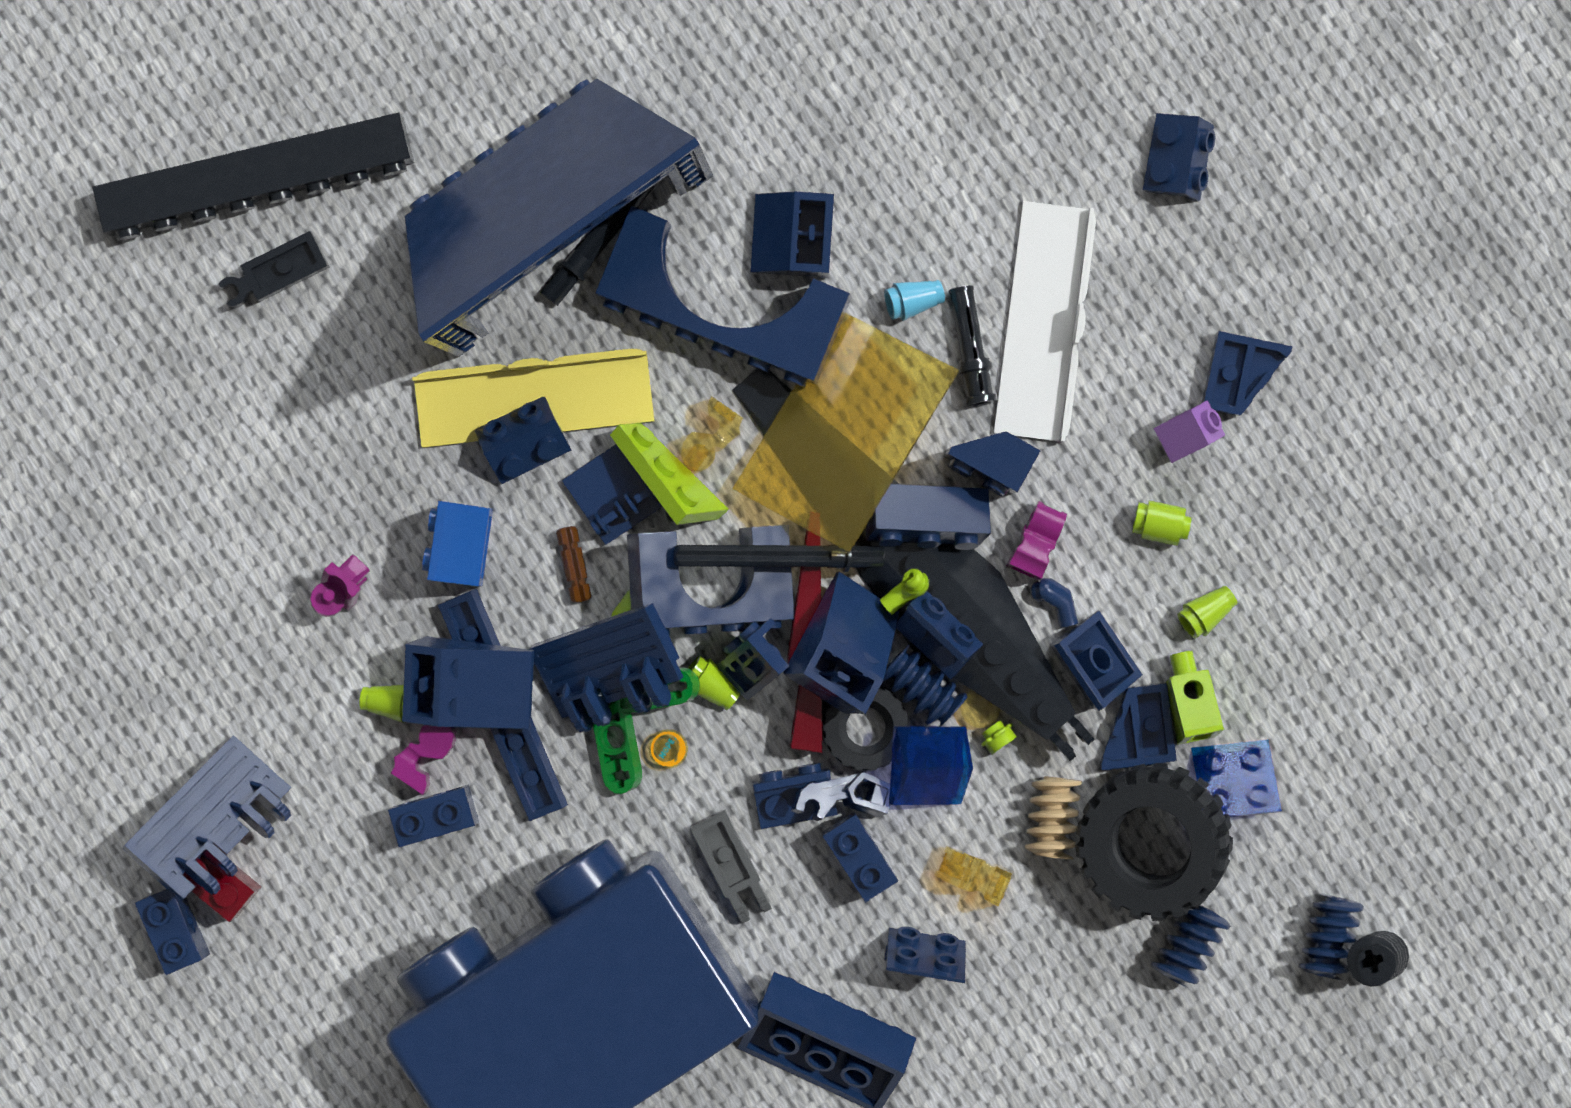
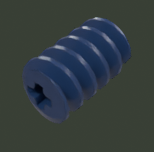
M907 645L887 666L883 682L893 677L895 681L890 691L895 693L904 688L906 692L902 702L906 704L916 699L918 702L913 713L917 715L927 710L929 714L925 724L928 726L939 721V727H941L967 699V694L962 692L953 697L952 694L956 684L949 682L941 686L944 673L938 671L929 675L933 662L927 660L918 664L922 652L916 649L907 654L906 652L909 647Z
M1320 893L1325 897V901L1313 902L1312 907L1322 912V915L1309 918V922L1319 928L1318 932L1305 934V937L1314 942L1315 946L1302 948V953L1310 957L1311 962L1299 963L1298 968L1318 976L1342 980L1337 974L1349 972L1348 965L1340 960L1348 956L1349 948L1344 946V944L1354 943L1357 940L1356 935L1348 931L1347 928L1360 926V921L1352 916L1351 913L1362 912L1364 906L1353 900Z
M1203 905L1198 906L1196 909L1190 908L1188 913L1185 914L1189 919L1188 923L1175 921L1174 925L1181 935L1174 936L1168 934L1166 936L1173 949L1159 948L1158 952L1164 958V964L1158 962H1151L1150 964L1152 968L1186 987L1185 982L1198 984L1199 978L1192 971L1193 969L1206 970L1207 965L1200 956L1213 957L1215 955L1208 942L1222 943L1223 938L1216 931V928L1229 930L1231 927L1225 918Z

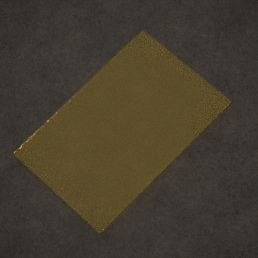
M845 313L817 384L815 385L807 381L805 387L795 385L732 489L843 550L850 552L959 373V370Z

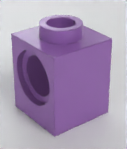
M1208 400L1153 428L1171 463L1225 436L1221 419L1218 413L1211 408Z

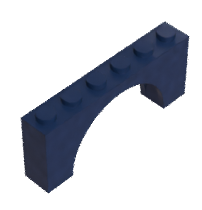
M630 207L595 293L600 298L605 299L603 307L624 315L626 308L640 314L638 321L657 329L661 328L662 323L676 328L675 336L695 344L698 338L713 343L711 350L726 357L733 358L735 352L749 358L747 365L767 373H769L771 367L785 372L784 380L798 386L805 387L807 381L815 385L817 384L852 297L849 292L813 278L809 288L798 303L788 312L771 322L747 328H730L710 323L684 306L670 282L666 265V245L671 224L666 219L636 207Z

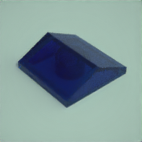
M894 726L889 804H962L973 771L966 727Z

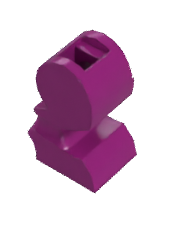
M1038 500L1027 524L1022 529V542L1013 550L1006 566L1037 581L1042 579L1049 563V553L1055 549L1056 542L1065 524L1067 513L1050 508Z
M424 725L419 733V742L413 741L409 743L402 752L394 757L395 764L391 774L422 795L426 794L430 785V776L428 772L420 768L419 760L421 757L437 759L446 757L455 745V728Z

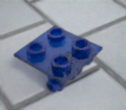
M1268 739L1191 748L1196 781L1201 777L1209 784L1207 787L1208 792L1212 796L1219 795L1224 803L1221 807L1224 815L1229 814V817L1232 818L1282 812Z

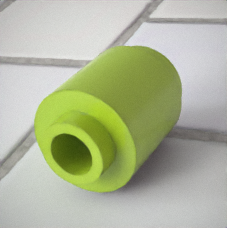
M1150 500L1148 504L1138 502L1132 533L1141 534V539L1178 546L1180 539H1188L1192 517L1185 516L1186 508Z

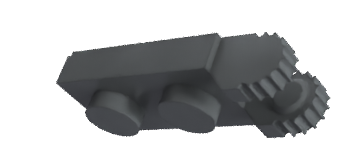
M726 810L690 827L724 897L729 898L742 924L749 921L750 917L746 905L742 903L737 892L750 886L759 908L764 913L772 909L759 883L761 879Z

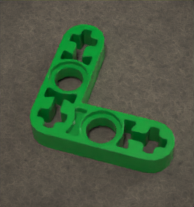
M680 668L684 676L680 681H686L687 689L683 690L682 693L679 690L670 691L672 699L668 706L689 702L698 695L700 682L698 676L692 670ZM627 697L611 702L608 705L609 709H611V715L619 713L620 718L612 719L610 724L597 727L596 724H593L605 786L616 794H623L636 789L642 780V767L632 719V713L637 711L632 708L633 705L630 704ZM652 705L651 709H656V706ZM611 726H616L623 732L624 741L619 748L612 746L608 742L607 732ZM626 752L627 757L611 761L610 755ZM621 769L622 771H628L630 778L624 781L623 779L616 780L615 772Z

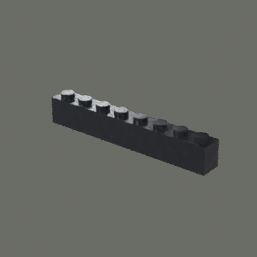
M398 112L92 186L103 233L111 237L116 236L117 241H124L139 237V230L153 226L156 232L177 228L178 220L192 217L193 222L212 220L216 218L215 211L227 208L231 209V213L249 211L255 208L253 202L269 199L270 204L292 200V193L307 189L308 195L324 193L331 190L330 183L345 180L347 186L367 182L369 180L368 174L383 171L384 176L398 175L406 172V165L413 164L414 159L404 118Z

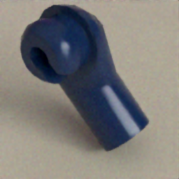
M1042 578L1041 581H1036L1032 584L1030 588L1031 597L1036 602L1045 601L1055 607L1060 628L1079 624L1073 597L1068 588L1052 578Z

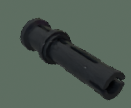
M973 285L956 287L949 290L962 362L958 363L957 372L963 378L966 398L963 399V406L965 407L998 401L997 394L992 392L989 374L992 362L984 356Z

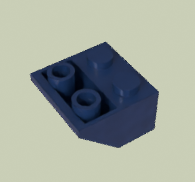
M797 191L755 194L750 273L828 278L834 194Z
M1005 431L952 446L947 449L943 457L951 460L947 466L948 468L966 478L971 477L975 469L978 470L977 476L985 479L981 486L1002 497L1007 492L1010 494L1018 493L1041 450Z

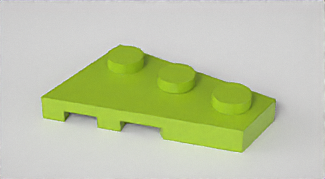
M642 423L620 424L610 434L611 438L676 525L717 520L729 510Z

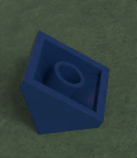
M1097 611L1049 644L1092 709L1097 711L1104 709L1143 675L1100 611Z

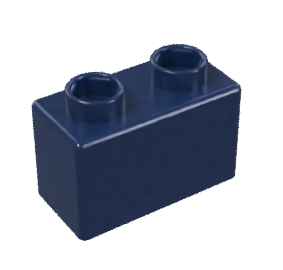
M605 839L572 858L531 888L533 898L547 919L493 953L478 929L469 927L397 976V983L412 1004V1007L403 1014L387 1034L386 1044L427 1108H634L754 1029L758 1024V999L665 857L658 851H650L629 865H626L612 842Z

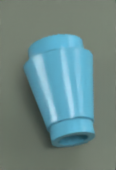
M939 280L893 283L892 288L885 289L884 291L885 304L891 319L900 318L902 321L945 302L944 289Z

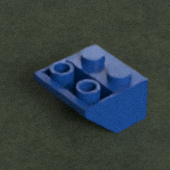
M438 501L437 509L431 508L428 532H434L432 548H425L422 571L428 572L427 580L483 586L493 509Z

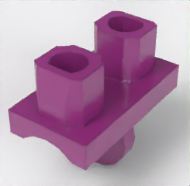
M354 554L340 567L331 562L324 569L320 584L311 593L310 602L313 610L325 617L335 616L342 608L349 611L357 603L361 591L360 587L367 581L366 576L369 574L370 569Z

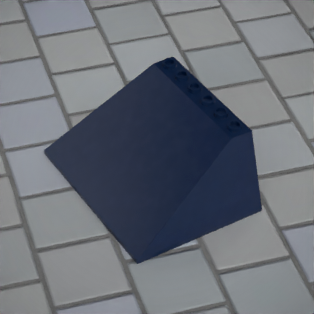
M586 79L569 91L571 97L559 106L554 102L537 114L539 120L526 129L522 125L510 132L505 137L507 143L498 150L494 151L493 148H489L473 160L475 166L464 174L461 171H457L447 177L441 183L443 189L430 197L429 194H425L415 200L409 206L412 211L404 217L418 332L423 342L460 357L475 346L473 342L477 338L474 334L482 338L489 334L481 321L471 316L665 176L669 178L680 196L687 192L684 187L685 183L688 187L695 184L699 187L713 177V174L697 139L601 80L595 79L590 83Z

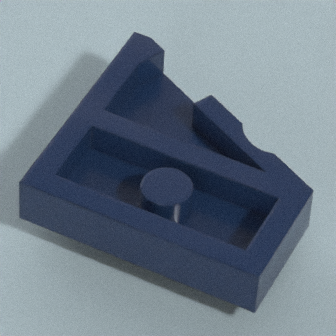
M1222 331L1216 332L1202 403L1208 400L1211 408L1216 412L1241 416L1257 393L1271 379L1273 373L1284 359L1290 355L1293 346Z
M1167 683L1128 687L1124 692L1100 761V770L1177 761Z

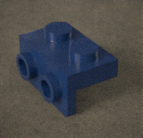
M1156 113L1143 190L1155 194L1184 196L1190 200L1200 201L1202 191L1206 189L1209 175L1206 168L1208 156L1215 146L1216 137L1213 124L1200 116Z
M540 397L532 402H528L522 407L491 420L475 430L482 451L501 485L572 451L553 415L546 397Z

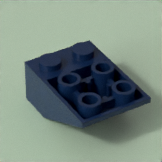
M836 571L788 663L789 667L784 670L783 674L845 714H866L884 680L900 611L891 615L880 602L879 597L840 571Z
M425 636L405 644L402 722L437 727L531 728L534 650Z

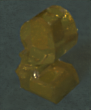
M712 396L708 403L709 417L718 421V431L714 434L691 432L681 449L683 463L689 469L697 472L705 471L713 465L716 458V447L725 449L734 439L740 436V426L744 420L743 417Z
M946 846L944 850L946 852L940 868L936 869L934 875L960 889L969 892L977 890L983 894V899L999 907L1014 871L997 864L992 865L981 857H974L953 847Z

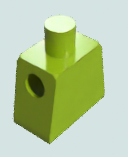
M1184 651L1170 655L1174 676L1169 677L1165 683H1167L1170 711L1177 745L1215 738L1224 730L1209 670L1197 671L1193 651ZM1194 683L1197 699H1190L1185 695V685Z

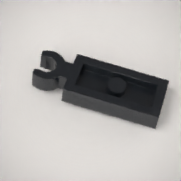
M308 231L241 264L240 267L245 276L241 278L226 277L219 282V286L221 289H226L232 285L238 287V296L228 301L230 307L236 308L245 304L251 293H254L257 301L261 302L330 268L313 232Z

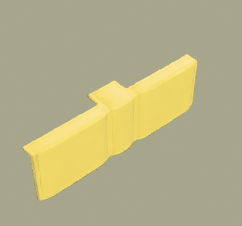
M622 349L570 355L556 358L553 361L529 358L515 361L512 364H508V366L490 364L424 372L416 377H412L415 386L422 448L478 442L475 433L477 428L540 397H546L553 415L563 432L655 421L647 351L640 349Z

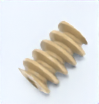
M1044 776L1043 780L1032 782V787L1042 791V795L1030 798V802L1039 806L1040 811L1029 813L1028 818L1038 822L1039 825L1027 829L1026 833L1037 838V842L1026 844V850L1038 856L1074 859L1072 856L1064 853L1063 850L1075 847L1076 842L1065 837V835L1074 833L1077 830V826L1068 822L1067 819L1077 817L1079 811L1069 806L1068 803L1080 800L1081 795L1071 791L1070 788L1081 785V780Z

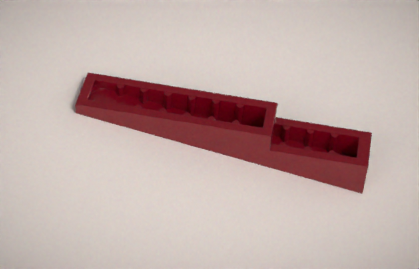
M809 512L804 546H821L820 513ZM821 567L800 568L794 607L795 618L792 620L787 664L821 602ZM798 685L789 746L792 749L822 753V699L801 685Z

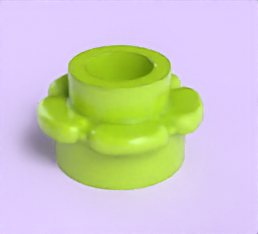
M1000 720L981 733L985 738L981 746H986L991 755H993L1017 738L1010 728L1013 726V723L1004 726Z

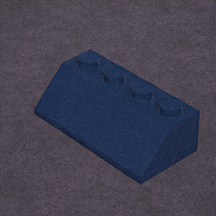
M774 972L758 1002V1024L754 1029L742 1036L737 1049L864 1108H883L905 1073L916 1037L896 1026L888 1025L873 1018L862 1010L845 1005L827 994L804 986L793 978Z

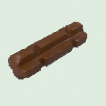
M575 526L560 528L557 530L556 535L559 546L562 545L563 551H560L566 582H570L571 586L568 588L570 600L572 603L588 601L592 595L589 583L586 584L585 578H588L582 548L578 547L577 544L580 541L578 530Z

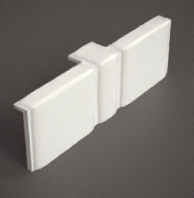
M1023 201L993 433L998 434L1007 431L1014 436L1064 442L1065 437L1068 435L1078 368V350L1076 348L1085 328L1086 315L1082 302L1087 294L1096 226L1094 208L1083 209Z

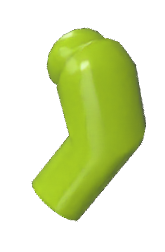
M918 569L908 570L903 576V581L883 596L880 602L893 615L906 603L927 592L929 588L927 575Z

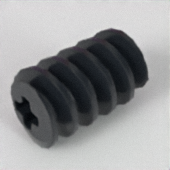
M1385 930L1373 932L1355 941L1349 949L1347 956L1348 970L1353 978L1360 984L1369 987L1381 986L1399 976L1406 969L1409 961V951L1404 940L1397 934ZM1381 954L1383 962H1374L1372 955Z

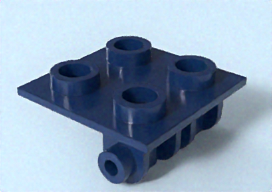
M617 444L562 480L605 545L663 507Z
M908 926L900 927L899 929L889 928L888 944L884 954V961H887L886 970L965 984L966 941L959 940L956 936L949 933H940L937 936L920 933L917 929Z

